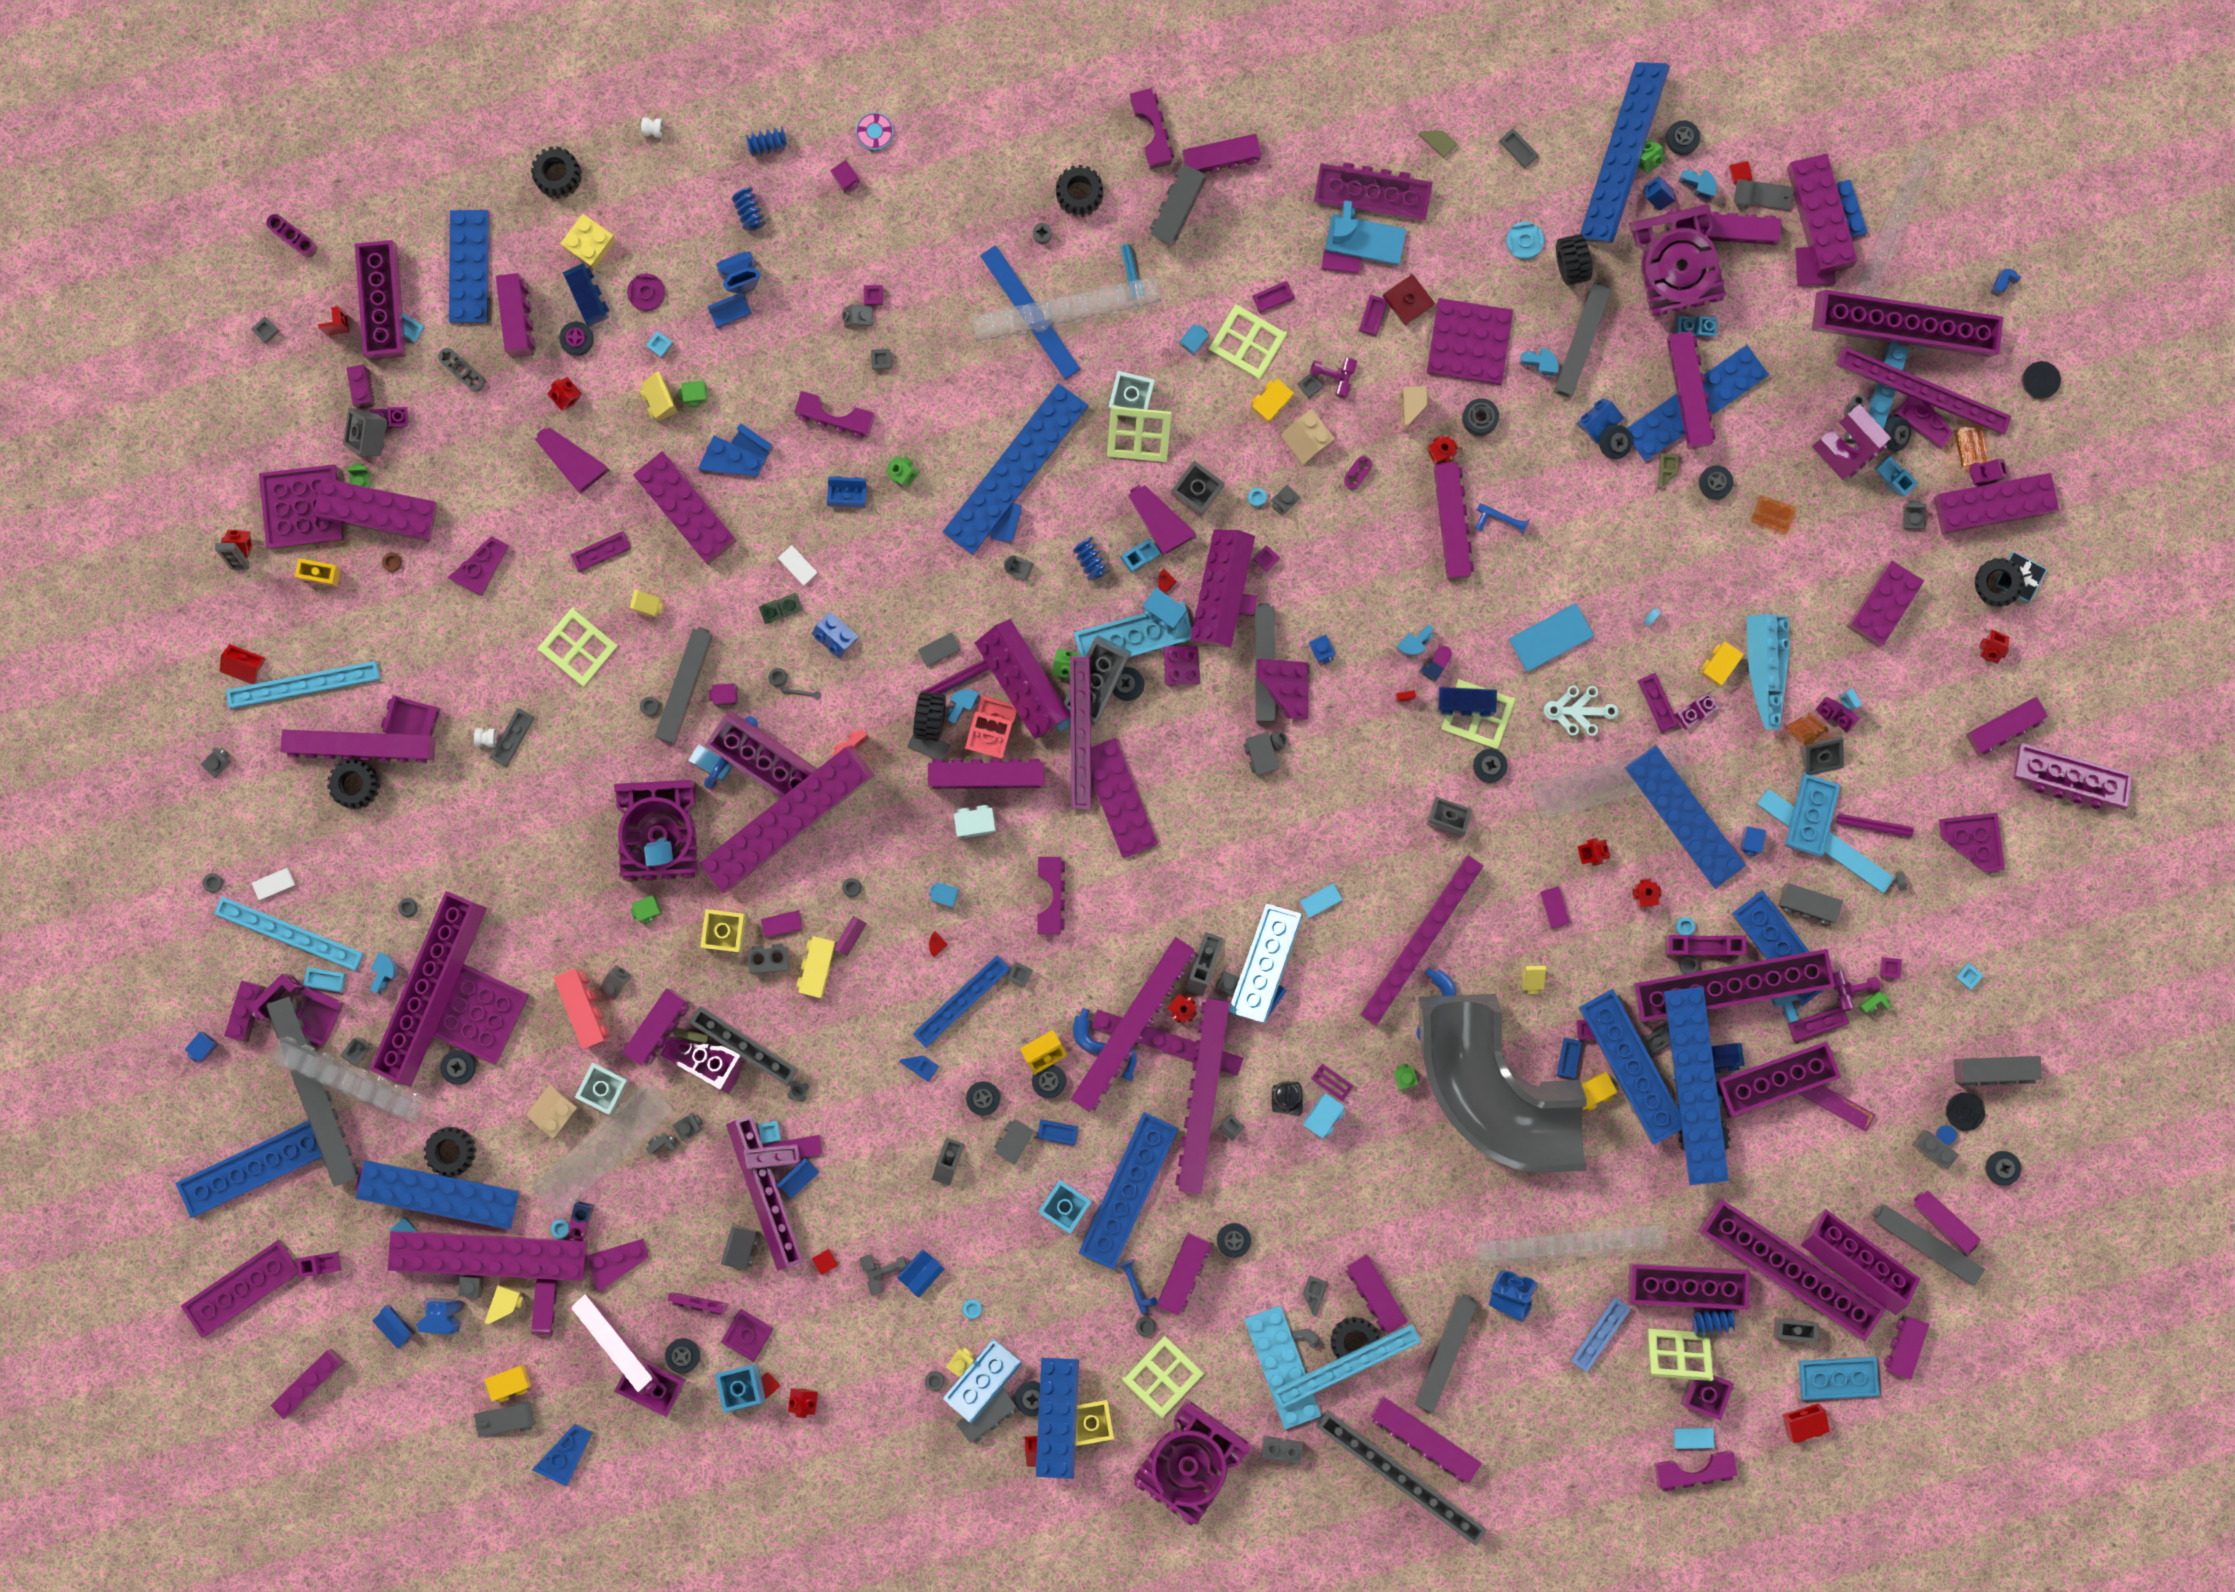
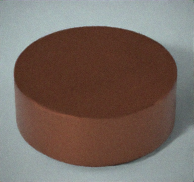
M390 552L384 555L382 565L387 571L395 572L401 568L402 559L398 554Z

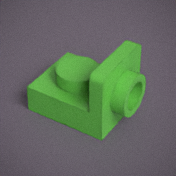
M361 463L352 464V467H347L349 484L370 488L369 468Z
M1880 992L1873 993L1857 1006L1861 1012L1868 1011L1869 1013L1878 1008V1003L1884 1010L1891 1008L1888 997Z

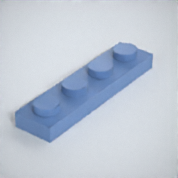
M1614 1297L1570 1361L1588 1372L1631 1308Z

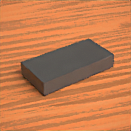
M1514 128L1499 140V143L1524 169L1539 156Z
M952 632L918 649L926 667L961 650Z
M912 735L907 747L931 758L944 760L950 744L941 740L935 742L915 739L914 735Z

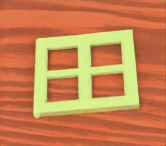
M1235 304L1209 350L1257 377V380H1261L1286 338L1287 332L1281 331ZM1238 315L1254 323L1247 337L1230 329ZM1260 328L1276 336L1269 351L1253 342ZM1227 333L1243 342L1235 356L1219 347ZM1250 346L1266 355L1258 369L1242 360Z
M1111 406L1107 457L1167 462L1171 412ZM1118 415L1136 417L1135 431L1117 430ZM1144 418L1163 419L1162 434L1143 432ZM1116 435L1135 437L1134 451L1115 449ZM1142 439H1161L1160 453L1141 452Z
M573 607L537 648V651L546 655L584 687L618 645L576 612L575 607ZM572 619L587 629L577 642L573 641L563 632ZM559 635L573 646L563 659L549 649V646ZM593 635L607 646L597 659L583 649L584 645ZM579 652L593 663L583 676L569 665Z
M1458 679L1441 730L1498 750L1516 699L1515 697L1511 698ZM1463 689L1481 695L1476 710L1458 705ZM1488 698L1506 704L1501 719L1483 714ZM1456 709L1473 715L1468 731L1451 725ZM1481 718L1499 724L1493 740L1476 734Z
M1648 1328L1651 1376L1713 1381L1710 1334L1708 1332L1704 1336L1702 1332L1695 1336L1694 1332ZM1657 1337L1675 1339L1676 1351L1657 1350ZM1684 1339L1702 1341L1703 1353L1684 1352ZM1658 1356L1677 1357V1370L1660 1369ZM1685 1358L1704 1359L1705 1372L1687 1371Z
M1164 1336L1126 1377H1122V1381L1161 1419H1164L1167 1412L1204 1373ZM1164 1347L1177 1358L1165 1372L1152 1361ZM1180 1362L1193 1373L1181 1387L1168 1377ZM1145 1367L1158 1377L1146 1392L1133 1381ZM1161 1382L1174 1393L1162 1407L1149 1396Z

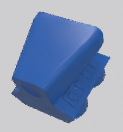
M750 251L739 253L716 264L721 278L725 279L723 286L726 291L735 294L743 292L745 294L755 290L761 276L759 271L755 269L757 264Z
M1500 1271L1491 1289L1492 1294L1489 1306L1518 1321L1524 1322L1532 1309V1296L1537 1289L1538 1283L1529 1277H1519L1512 1271Z
M438 1298L425 1299L424 1310L426 1317L416 1323L418 1332L440 1334L460 1332V1325L462 1323L453 1315L463 1309V1301Z

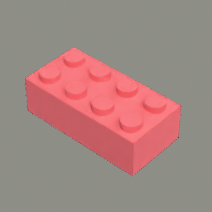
M573 969L553 977L582 1050H588L608 1042V1036H611L607 1025L604 1026L602 1023L603 1013L600 1007L597 1008L594 1003L596 996L594 991L588 988L589 978L586 972H582L581 969Z

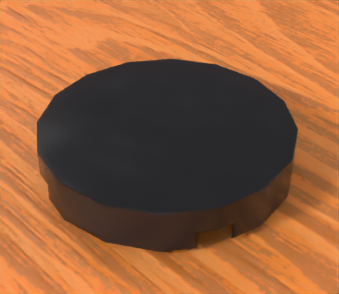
M2034 362L2022 374L2023 389L2035 399L2049 398L2060 387V373L2049 362Z
M1961 1092L1954 1095L1948 1100L1946 1105L1948 1122L1954 1128L1961 1131L1977 1128L1985 1117L1983 1102L1972 1093Z

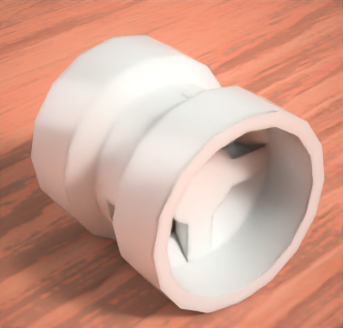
M643 117L641 135L648 137L653 134L655 138H661L662 132H660V129H663V119L656 118L653 122L650 118Z
M482 728L475 729V747H482L483 745L489 748L496 747V729L486 731Z

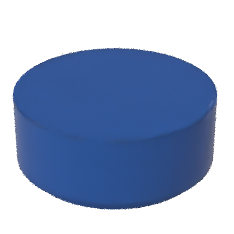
M1944 1125L1936 1131V1137L1946 1145H1950L1956 1140V1131L1951 1126Z

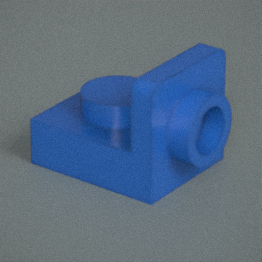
M2004 268L1999 273L1990 292L1995 295L2005 292L2009 285L2008 281L2016 284L2020 281L2021 276L2017 275V272L2013 269Z
M1326 634L1309 642L1317 663L1323 662L1324 665L1334 660L1333 656L1336 655V652L1333 650Z

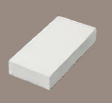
M792 545L778 557L803 586L818 574Z
M289 868L252 882L259 901L296 886Z

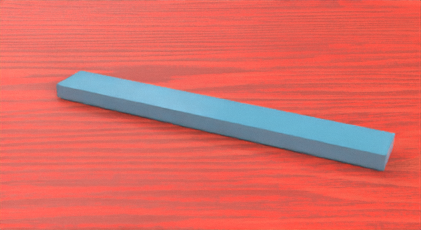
M377 661L228 689L226 690L229 709L378 681L380 680Z
M1767 789L1756 805L1789 827L1794 806L1770 789ZM1828 833L1824 853L1883 894L1894 880V877L1834 834Z
M222 896L214 915L354 971H357L364 955L360 951Z
M1412 1323L1274 1389L1273 1394L1281 1409L1421 1343V1339Z

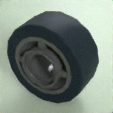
M1484 398L1472 400L1467 404L1462 414L1464 428L1475 436H1484L1491 433L1499 421V412L1496 405ZM1482 413L1485 416V420H1477L1476 414Z

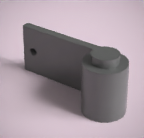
M1738 179L1733 202L1737 203L1736 206L1741 208H1748V205L1753 204L1789 210L1794 187Z
M530 1401L474 1414L478 1437L520 1429V1432L532 1429V1425H535Z

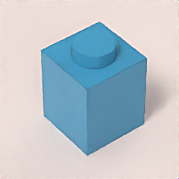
M1193 324L1182 337L1179 345L1195 356L1208 340V331L1201 325Z
M936 882L935 885L931 886L929 896H931V901L954 908L959 889Z

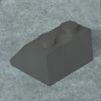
M348 408L343 445L360 456H381L384 448L383 440L387 430V420L375 413Z
M739 1225L731 1226L721 1265L740 1269H747L748 1265L752 1266L755 1256L752 1254L753 1247L758 1246L760 1236L757 1235L758 1231Z

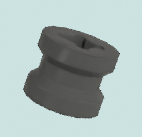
M1046 223L1035 225L1033 228L1035 242L1043 245L1051 240L1052 232L1049 225Z

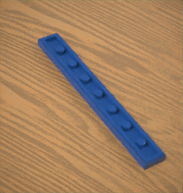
M995 245L981 254V259L1064 380L1078 372L1080 367L997 246Z

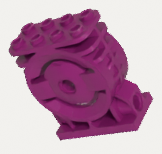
M1701 205L1629 223L1635 246L1643 250L1641 273L1644 281V290L1647 295L1646 300L1649 305L1648 310L1654 316L1668 314L1667 310L1671 309L1675 312L1686 310L1687 305H1691V307L1703 306L1705 301L1708 300L1713 303L1723 301V297L1727 296L1724 290V280H1722V269L1719 266L1717 250L1707 237L1713 228L1710 205ZM1690 219L1692 229L1676 228L1678 220ZM1667 224L1668 230L1654 236L1653 226ZM1677 240H1688L1697 244L1700 248L1705 247L1706 249L1699 252L1697 248L1690 244L1677 243L1668 247L1663 252L1660 262L1650 264V260L1658 258L1661 251L1668 244ZM1681 259L1686 263L1683 270L1677 268V262ZM1709 267L1708 272H1705L1701 281L1694 287L1686 290L1670 288L1664 282L1654 283V280L1664 278L1666 282L1673 286H1688L1699 279L1704 268Z
M693 780L614 784L616 808L624 814L618 828L619 877L623 878V881H638V877H642L645 881L657 880L658 876H662L664 880L676 879L678 875H681V878L691 879L695 878L696 874H699L696 826L689 813L696 806V782ZM637 792L652 793V797L637 802ZM662 792H675V803L671 800L660 798V794ZM657 811L668 812L674 815L681 823L686 822L687 825L678 826L671 817L663 814H654L644 819L639 828L628 829L629 825H638L643 817ZM659 830L663 832V838H667V842L671 841L672 853L678 848L680 843H686L685 847H681L673 856V861L654 866H646L645 856L638 849L630 850L629 846H640L644 851L647 843L656 842L654 834Z
M1186 1398L1173 1418L1175 1429L1163 1435L1156 1443L1145 1461L1140 1465L1138 1471L1134 1474L1133 1480L1137 1488L1142 1491L1148 1490L1151 1494L1150 1497L1159 1503L1162 1500L1166 1503L1168 1510L1174 1514L1180 1513L1183 1517L1182 1519L1192 1526L1193 1523L1196 1525L1199 1523L1207 1508L1213 1503L1214 1498L1220 1492L1225 1483L1228 1468L1240 1464L1244 1456L1250 1451L1251 1444ZM1198 1418L1211 1429L1209 1432L1191 1426ZM1177 1422L1181 1424L1183 1427L1178 1428ZM1215 1434L1221 1435L1230 1442L1224 1451H1222L1220 1444L1213 1437ZM1175 1439L1178 1442L1191 1439L1204 1444L1213 1457V1467L1220 1471V1475L1210 1470L1209 1456L1201 1446L1191 1442L1175 1445L1171 1440ZM1158 1455L1167 1460V1472L1174 1483L1186 1488L1195 1487L1201 1484L1209 1491L1205 1492L1200 1488L1193 1490H1183L1171 1484L1165 1476L1163 1462L1157 1458ZM1228 1458V1459H1230L1232 1462H1227V1463H1226L1225 1460ZM1190 1460L1194 1463L1191 1470L1183 1468L1185 1461Z

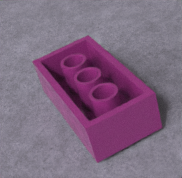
M519 273L497 275L496 285L504 350L511 358L534 355L533 350L536 349L535 338H532L531 331H534L533 320H530L529 317L532 307L526 295L530 293L529 285L525 283V279Z
M1893 560L1886 564L1847 627L1878 647L1883 646L1924 583V580Z
M666 988L622 1053L640 1066L651 1065L657 1057L655 1054L657 1049H662L667 1043L668 1039L666 1036L668 1033H673L678 1027L679 1023L677 1020L679 1017H684L689 1011L690 1007L688 1004L690 1001L674 990Z
M1187 1232L1158 1299L1157 1306L1177 1315L1180 1314V1311L1184 1313L1188 1304L1186 1297L1188 1293L1192 1295L1196 1286L1194 1279L1196 1275L1200 1276L1204 1264H1201L1204 1257L1208 1258L1212 1249L1209 1246L1210 1242Z

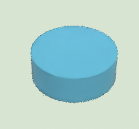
M1254 488L1249 492L1248 502L1251 506L1261 507L1266 503L1267 495L1263 489Z
M1654 608L1645 618L1644 623L1649 627L1661 611Z
M1683 917L1676 922L1675 929L1679 935H1691L1695 931V923L1691 918Z
M564 1219L554 1221L551 1225L552 1235L558 1239L567 1237L570 1227L569 1222Z
M969 1299L964 1303L962 1311L967 1318L975 1319L981 1314L982 1306L979 1301Z

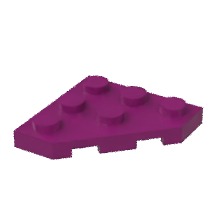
M1257 659V679L1269 690V695L1277 705L1280 704L1285 711L1286 717L1288 719L1307 720L1308 662Z
M1998 813L1938 819L1941 839L1983 872L2005 870Z

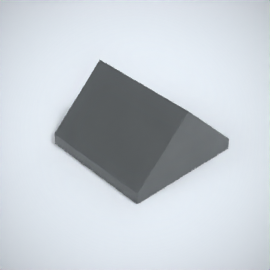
M1842 736L1805 744L1800 747L1805 772L1808 775L1844 768Z
M1435 797L1426 825L1463 837L1467 831L1472 809Z

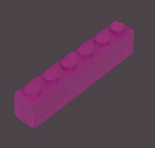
M1670 209L1666 214L1680 211V209ZM1711 211L1710 213L1713 228L1707 237L1711 241L1777 245L1780 242L1781 219L1776 218V216L1757 217L1756 214L1738 216L1737 213L1721 215L1716 211ZM1690 219L1678 220L1676 228L1692 229ZM1664 224V231L1668 230L1667 224Z
M1692 331L1669 335L1666 340L1687 448L1690 450L1711 446L1714 443L1713 440H1715V431L1710 426L1712 416L1706 406L1708 395L1703 390L1705 380L1703 373H1700L1699 369L1701 359L1700 355L1696 354V336H1693Z
M1458 462L1435 464L1433 468L1447 580L1468 578L1471 576V572H1474V564L1469 558V553H1472L1471 542H1467V535L1470 532L1469 524L1465 523L1464 517L1467 516L1466 504L1463 505L1462 497H1465L1464 486L1460 484V478H1463L1462 467H1458Z
M1382 1396L1370 1414L1374 1424L1380 1428L1384 1425L1390 1429L1388 1431L1390 1435L1396 1439L1400 1436L1406 1440L1404 1444L1413 1450L1415 1448L1421 1450L1422 1453L1420 1455L1429 1461L1434 1459L1438 1462L1437 1466L1445 1472L1449 1469L1455 1473L1453 1477L1461 1483L1464 1481L1470 1483L1482 1464L1472 1455L1384 1396Z

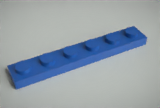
M996 955L921 1025L913 1035L927 1048L1002 978L1010 968Z

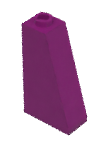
M550 427L542 429L535 438L536 442L580 494L610 471L605 464Z
M1138 485L1130 490L1131 493L1128 494V498L1162 556L1196 537V533L1147 486L1140 487Z
M1928 1190L1925 1193L1920 1192L1914 1198V1208L1961 1254L1968 1257L1980 1244L1981 1239Z

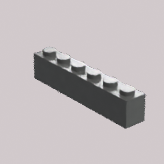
M699 1006L689 1022L785 1085L791 1083L799 1068L703 1006Z

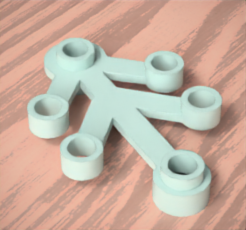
M1570 686L1557 702L1550 701L1544 706L1546 718L1557 720L1570 736L1576 735L1579 728L1576 724H1571L1564 715H1571L1585 729L1587 735L1594 736L1598 732L1597 726L1590 724L1583 715H1603L1606 719L1612 720L1617 717L1619 712L1614 704H1608L1604 708L1582 707L1591 698L1597 696L1598 689L1595 686L1588 687L1586 693L1571 707L1563 706L1570 698H1574L1579 694V689L1576 686ZM1571 688H1574L1576 690L1575 695L1570 694L1569 691ZM1589 689H1594L1595 695H1590ZM1551 707L1557 709L1556 714L1550 712ZM1609 708L1614 709L1613 715L1608 713ZM1571 726L1575 727V733L1569 731ZM1589 727H1593L1595 729V732L1593 734L1589 733Z

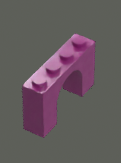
M1860 404L1839 422L1853 437L1858 450L1848 446L1833 429L1829 430L1812 446L1842 480L1848 475L1853 477L1859 469L1861 470L1887 447L1885 443L1891 439Z

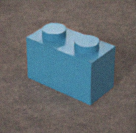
M1158 588L1153 590L1142 605L1143 613L1151 619L1155 617L1160 621L1158 624L1166 630L1170 628L1173 631L1187 613L1184 607Z

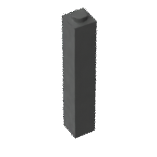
M1593 283L1553 390L1554 393L1570 399L1576 389L1611 293V289L1603 283Z
M1259 603V606H1255V722H1275V701L1269 695V690L1257 679V659L1275 660L1274 606H1270V603Z
M699 627L698 630L692 629L655 737L673 744L676 743L713 636L709 634L710 630Z
M1882 1204L1881 1207L1877 1206L1872 1214L1874 1216L1873 1222L1967 1283L1976 1285L1985 1271L1983 1267L1887 1205Z
M1464 1293L1462 1297L1457 1295L1414 1404L1432 1413L1435 1411L1476 1309L1477 1303L1473 1302V1297Z

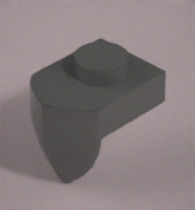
M1015 555L1005 559L1004 569L1007 573L1025 581L1028 580L1034 563Z
M360 1037L353 1038L340 1054V1057L356 1067L369 1050L367 1041Z

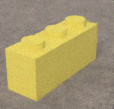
M814 936L812 940H808L806 951H809L807 959H803L801 969L804 970L803 976L798 978L796 988H799V993L823 998L835 951L834 947L837 942Z

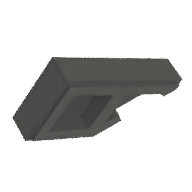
M1309 1275L1303 1295L1312 1314L1316 1316L1328 1282Z

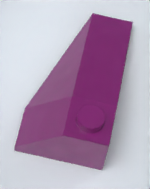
M669 1038L660 1056L727 1094L731 1092L739 1078L741 1056L726 1047Z

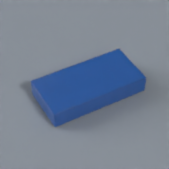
M1563 1038L1556 1076L1576 1079L1583 1041Z
M1040 1119L1037 1138L1075 1145L1078 1126Z

